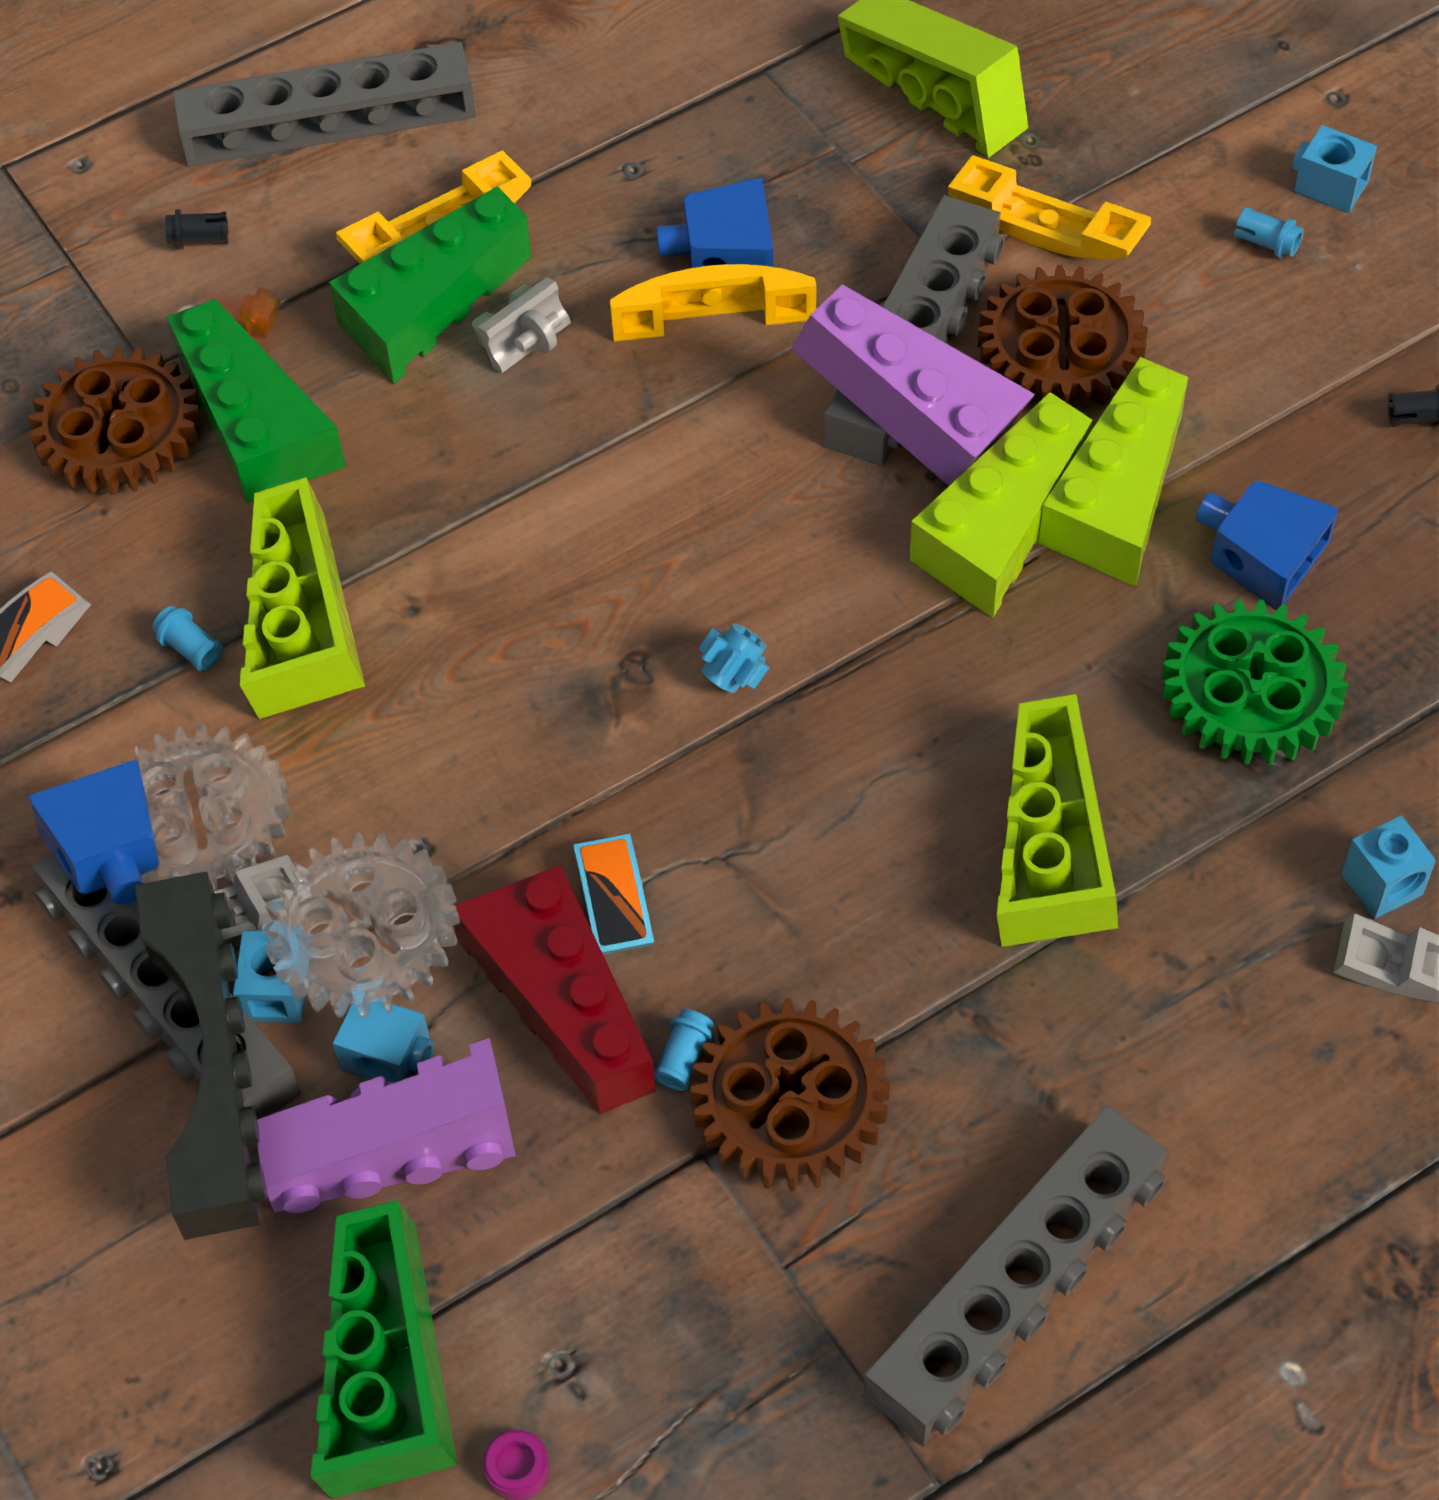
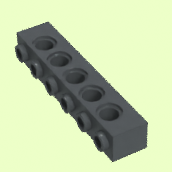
M462 42L173 91L179 133L188 167L476 118L472 84Z
M943 195L883 308L946 344L951 335L958 337L966 321L967 305L970 299L977 301L982 293L986 281L985 270L989 263L996 265L1002 254L1005 236L999 234L1001 212ZM837 390L824 413V447L883 466L891 449H900L902 445Z
M52 853L33 865L32 868L42 887L34 892L48 916L53 921L60 917L67 921L71 929L66 931V934L71 943L85 960L95 956L104 968L99 970L98 973L113 996L120 1000L127 995L137 1007L131 1011V1014L148 1039L153 1041L159 1036L170 1048L164 1053L165 1057L177 1075L185 1083L194 1078L200 1084L203 1069V1034L199 1023L190 1028L182 1027L188 1020L198 1017V1014L192 1003L171 979L160 986L150 987L151 983L155 980L167 976L153 966L142 941L137 900L128 904H116L112 901L107 887L87 894L78 892ZM104 899L95 906L86 907L92 901ZM136 938V940L129 945L118 946L122 941L126 939ZM242 1008L245 1033L235 1034L237 1052L246 1050L252 1075V1087L242 1089L244 1107L253 1106L257 1119L274 1114L299 1096L301 1092L291 1065Z
M1107 1105L865 1374L864 1398L923 1447L937 1431L942 1436L949 1434L967 1411L968 1405L963 1401L979 1384L984 1389H987L996 1381L1009 1362V1358L1005 1353L1019 1337L1025 1342L1030 1341L1046 1322L1050 1312L1045 1308L1059 1292L1066 1297L1069 1296L1082 1282L1089 1270V1266L1085 1262L1096 1249L1100 1247L1107 1252L1119 1240L1128 1225V1221L1124 1217L1137 1203L1145 1208L1155 1199L1167 1180V1177L1162 1174L1167 1149ZM1095 1180L1105 1181L1113 1186L1115 1192L1108 1195L1097 1194L1090 1190L1086 1184ZM1054 1224H1065L1074 1229L1077 1236L1071 1239H1059L1050 1234L1047 1228ZM1015 1268H1025L1032 1271L1038 1280L1032 1284H1018L1008 1277L1007 1272ZM975 1313H985L992 1316L997 1321L998 1326L988 1331H981L970 1326L966 1318ZM933 1359H946L953 1363L958 1371L950 1377L940 1378L930 1374L924 1366Z

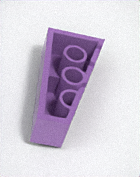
M843 284L810 315L791 347L796 354L948 486L996 443L1011 427L1035 395Z
M490 1038L470 1044L471 1056L445 1065L441 1055L417 1063L419 1074L396 1083L386 1081L382 1076L359 1083V1087L351 1093L350 1099L338 1102L335 1097L326 1095L257 1119L260 1143H257L259 1160L265 1176L267 1196L274 1213L284 1210L289 1213L307 1212L316 1208L323 1201L344 1196L352 1199L366 1198L378 1193L382 1187L404 1182L417 1185L426 1184L437 1180L446 1172L463 1168L486 1170L499 1165L503 1159L515 1157Z

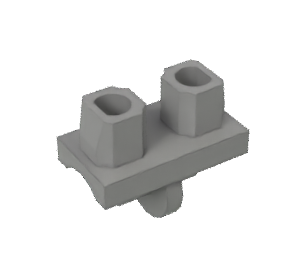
M546 277L534 287L524 284L511 293L509 305L496 314L484 312L473 320L472 327L477 340L486 349L493 369L503 373L533 350L537 349L541 353L546 354L557 346L555 334L569 325L571 321L559 301V288L556 281Z

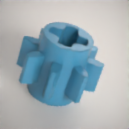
M733 623L728 630L724 629L723 632L713 627L698 648L704 653L701 658L706 661L701 671L711 682L725 691L735 693L739 687L744 688L746 684L755 689L770 668L764 663L766 658L762 655L767 645L760 637L742 625Z

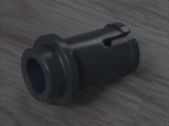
M176 209L175 214L165 215L168 245H177L178 249H184V244H229L226 211L221 213L182 214L181 209Z
M1439 384L1436 385L1435 390L1389 393L1388 401L1393 403L1388 404V416L1392 427L1427 422H1438L1439 425Z

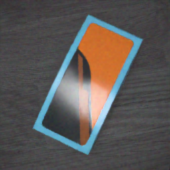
M631 834L574 844L573 847L590 928L603 955L654 945L651 923Z

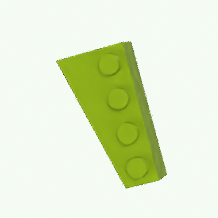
M859 0L837 16L845 57L890 88L895 83L900 85L904 94L909 98L908 102L921 111L928 106L946 118L944 119L943 126L956 136L961 135L963 132L969 134L977 140L975 149L987 158L1028 129L1020 58L1016 45L910 0Z
M1139 358L1043 503L1038 544L1136 587L1141 562L1148 543L1154 514L1158 506L1166 470L1168 469L1182 417L1188 383L1187 376L1145 358Z
M1051 392L1047 394L911 521L909 560L991 618H994L1002 604V597L1010 584H1014L1022 571L1023 562L1033 545H1037L1039 542L1043 503L1090 434L1092 419Z
M307 477L254 493L250 545L253 566L252 577L248 578L247 598L250 601L248 624L244 625L243 645L246 649L245 667L241 668L240 687L258 718L262 719L365 687L325 516Z
M1073 694L1019 703L1012 765L1013 778L1007 811V835L1001 868L1002 882L997 906L1001 946L1006 947L1117 929L1119 926L1116 893L1077 695Z

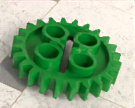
M1236 599L1232 613H1227L1218 603L1213 604L1210 620L1198 612L1195 613L1191 628L1181 625L1178 628L1176 642H1169L1166 659L1163 663L1161 679L1164 680L1162 699L1171 701L1170 718L1184 717L1181 731L1183 735L1200 731L1202 735L1199 748L1202 750L1214 742L1221 744L1220 758L1224 760L1233 749L1241 751L1243 763L1249 765L1254 752H1261L1266 763L1273 765L1277 750H1281L1291 761L1296 759L1299 744L1313 751L1316 748L1319 735L1329 737L1334 720L1340 719L1348 688V682L1343 681L1347 667L1346 663L1335 661L1339 646L1337 644L1322 645L1326 630L1320 627L1308 632L1305 629L1308 615L1304 613L1291 621L1286 618L1287 605L1284 604L1274 614L1267 613L1263 599L1258 600L1254 611H1247L1243 602L1240 599ZM1222 653H1228V654H1231V655H1233V656H1227V655H1224V654H1222ZM1279 660H1285V661H1288V662H1290V663H1285V662H1282V661H1279ZM1217 699L1228 700V701H1230L1231 703H1224V702L1218 701ZM1274 706L1285 707L1288 710L1278 709Z

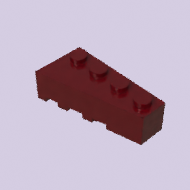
M561 864L450 907L458 943L469 956L472 955L485 970L486 977L500 993L503 992L520 1012L521 1019L534 1035L538 1034L553 1052L554 1059L599 1114L656 1092L651 1055Z

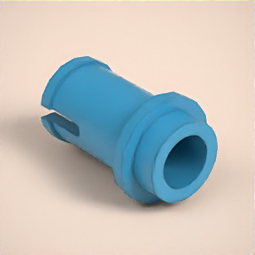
M1247 206L1239 216L1236 225L1240 226L1241 229H1235L1234 237L1274 250V255L1278 258H1282L1284 255L1293 257L1300 246L1304 229L1296 226L1295 219L1289 218L1285 222L1255 211Z
M167 607L159 613L153 623V631L156 633L158 643L165 647H173L200 672L201 670L207 671L213 667L222 655L223 645L193 622V615L185 608Z
M682 1009L679 1016L672 1017L668 1025L672 1032L656 1067L653 1068L656 1081L678 1091L688 1089L694 1063H697L701 1056L704 1042L713 1043L715 1039L714 1034L711 1032L714 1026L711 1019L697 1011Z

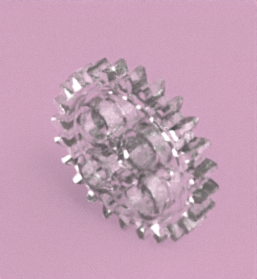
M200 724L195 737L187 738L184 729L180 726L176 728L175 741L167 743L162 736L156 734L154 735L156 749L152 752L139 746L134 748L140 766L159 860V866L155 870L141 874L144 883L153 882L155 879L159 881L207 871L213 889L216 891L217 879L225 877L229 883L234 885L235 871L241 867L247 868L256 865V854L268 857L275 855L270 838H285L286 833L282 820L290 817L291 813L286 800L290 796L285 779H282L283 776L277 760L270 761L266 746L261 745L253 749L250 736L247 733H244L233 742L227 726H223L215 738L209 737L206 725ZM187 770H193L194 783L200 798L198 804L208 841L207 848L203 850L199 849L198 837L192 821L193 811L184 779V773ZM227 776L221 781L212 782L216 778ZM171 789L165 794L156 795L158 792ZM238 823L232 828L221 830L227 824ZM181 836L176 841L164 843L169 838Z
M356 833L352 848L347 849L343 848L337 838L331 839L332 854L324 857L319 851L312 848L309 850L313 863L311 866L305 868L296 863L290 865L296 879L293 884L276 882V890L283 901L266 903L265 908L272 921L262 925V930L270 943L264 948L271 963L276 964L273 968L282 984L289 982L288 986L297 1000L308 995V999L315 1011L321 1010L331 1000L332 1008L337 1017L342 1018L349 1004L353 1003L356 1004L361 1017L367 1018L371 1002L379 1000L383 1009L389 1013L392 1012L393 995L400 993L410 1002L415 1000L411 984L416 980L428 986L434 984L429 970L430 965L437 967L448 966L449 961L444 949L441 947L457 945L458 940L454 929L451 927L460 923L456 906L452 905L457 900L451 884H446L447 879L442 866H432L428 851L425 849L413 855L407 839H402L391 850L385 833L379 834L373 846H366L362 834ZM371 883L364 890L352 891L358 884ZM332 895L343 904L345 910L355 918V921L350 923L344 909L337 903L335 904L325 898V896ZM414 915L407 923L393 924L401 916ZM324 923L329 924V926L321 932L315 934L310 933V931L317 925ZM373 924L379 940L399 952L392 954L382 947L377 937L368 930V927ZM372 957L364 966L351 967L353 962L359 958Z

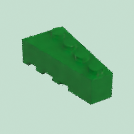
M496 186L331 280L329 286L337 323L390 381L395 384L406 374L405 366L418 354L424 357L437 345L436 337L452 322L459 325L471 314L470 306L482 295L490 296L532 257L527 215Z
M216 299L166 316L178 358L185 373L190 376L193 389L197 391L201 407L247 503L254 501V493L305 477L309 481L346 467L337 426Z
M398 1200L336 1216L328 1295L332 1300L329 1330H325L323 1356L326 1358L323 1394L318 1395L316 1421L319 1424L317 1453L312 1455L310 1476L331 1499L458 1466L416 1225Z

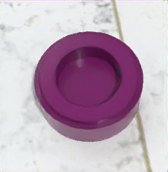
M517 1429L505 1431L496 1436L488 1444L484 1452L483 1471L486 1481L492 1491L504 1499L525 1500L534 1496L543 1488L549 1476L550 1464L546 1448L537 1436L528 1431Z

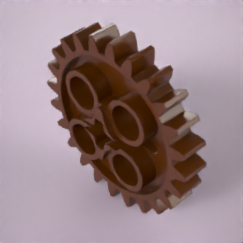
M1057 265L1055 275L1047 276L1041 267H1037L1034 280L1030 281L1026 276L1019 273L1016 275L1015 288L1002 283L1000 284L999 297H988L987 310L980 313L977 347L981 348V363L990 364L989 368L1040 396V401L1051 392L1068 404H1070V399H1077L1086 409L1089 408L1090 396L1093 394L1104 402L1109 401L1110 389L1113 388L1118 391L1139 358H1145L1148 327L1143 326V310H1134L1135 297L1131 295L1120 298V283L1112 284L1107 288L1102 286L1104 274L1099 273L1091 280L1084 279L1083 267H1079L1073 276H1066L1062 265ZM1059 304L1064 305L1066 313L1065 346L1067 348V370H1062L1059 367L1060 332L1057 325V305Z
M116 347L112 358L107 359L104 358L99 350H95L93 355L94 362L87 364L81 358L76 357L74 358L75 371L71 373L65 369L58 368L56 370L60 381L58 384L52 382L42 383L46 397H36L32 400L36 413L28 415L32 428L29 435L41 465L49 466L52 477L55 480L65 475L68 486L71 489L78 486L84 480L89 494H94L102 483L107 484L110 495H115L119 484L127 482L129 488L135 492L138 490L139 478L145 477L151 483L156 484L158 483L156 470L162 468L174 473L176 468L173 457L189 458L190 453L187 443L199 441L196 427L202 425L203 421L199 410L201 405L197 391L193 389L190 376L188 374L181 375L178 363L174 361L165 365L161 353L154 354L146 361L143 350L139 347L132 353L130 358L124 357L121 347Z
M785 998L782 1012L773 1014L765 1001L760 1002V1018L755 1020L744 1011H738V1030L735 1031L728 1026L720 1024L717 1027L720 1045L704 1042L702 1045L703 1059L707 1063H694L693 1066L694 1081L699 1084L690 1087L691 1104L699 1106L693 1110L695 1127H707L703 1132L704 1146L712 1148L721 1145L719 1149V1164L722 1167L739 1159V1173L742 1180H746L756 1169L763 1171V1185L767 1189L774 1183L777 1175H785L790 1191H795L799 1175L805 1174L808 1175L815 1188L821 1187V1170L828 1168L838 1178H843L845 1171L843 1158L846 1156L856 1163H863L865 1148L861 1142L877 1145L879 1142V1128L875 1124H883L887 1121L888 1106L882 1102L889 1100L890 1084L881 1080L885 1077V1060L872 1059L875 1056L876 1042L874 1039H867L857 1043L860 1024L857 1021L848 1024L842 1029L839 1028V1010L836 1008L831 1010L824 1019L816 1017V1001L810 1000L803 1014L795 1013L790 998ZM790 1048L798 1050L803 1055L797 1059L785 1060L775 1054L783 1049ZM822 1058L828 1059V1061L820 1063L812 1070L813 1065ZM835 1086L844 1089L847 1094L841 1098L832 1099L821 1095L819 1092L826 1087ZM743 1088L755 1089L761 1093L755 1099L747 1101L733 1096L736 1091ZM801 1088V1094L797 1095L796 1092ZM784 1092L785 1094L779 1098V1093ZM767 1118V1121L760 1128L753 1129L751 1127L753 1125L759 1124ZM793 1126L802 1129L805 1134L798 1139L789 1140L780 1137L777 1132L784 1127Z

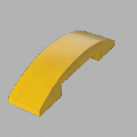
M502 150L463 169L461 186L390 221H387L378 211L337 231L336 237L341 245L361 264L496 186L515 203L531 187V178Z
M974 155L970 157L948 186V194L953 198L1001 212L1000 231L1033 246L1072 257L1097 260L1127 258L1151 225V217L1106 201L1096 213L1024 188L1016 183V170Z
M748 264L703 266L668 273L639 283L610 299L613 340L615 342L664 336V320L758 310L764 311L766 325L807 321L816 310V280L814 277L787 269Z

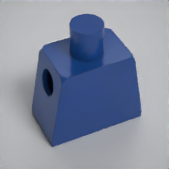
M762 178L690 193L684 198L685 224L656 226L659 257L689 254L690 268L726 264L774 267V249Z
M1258 481L1253 482L1236 504L1213 492H1209L1197 511L1196 521L1217 531L1211 555V561L1214 566L1277 610L1282 604L1285 605L1330 543L1339 509Z
M137 759L29 795L40 837L78 892L87 894L107 887L112 901L116 904H128L137 900L135 885L144 883L141 874L155 870L159 866L140 766Z

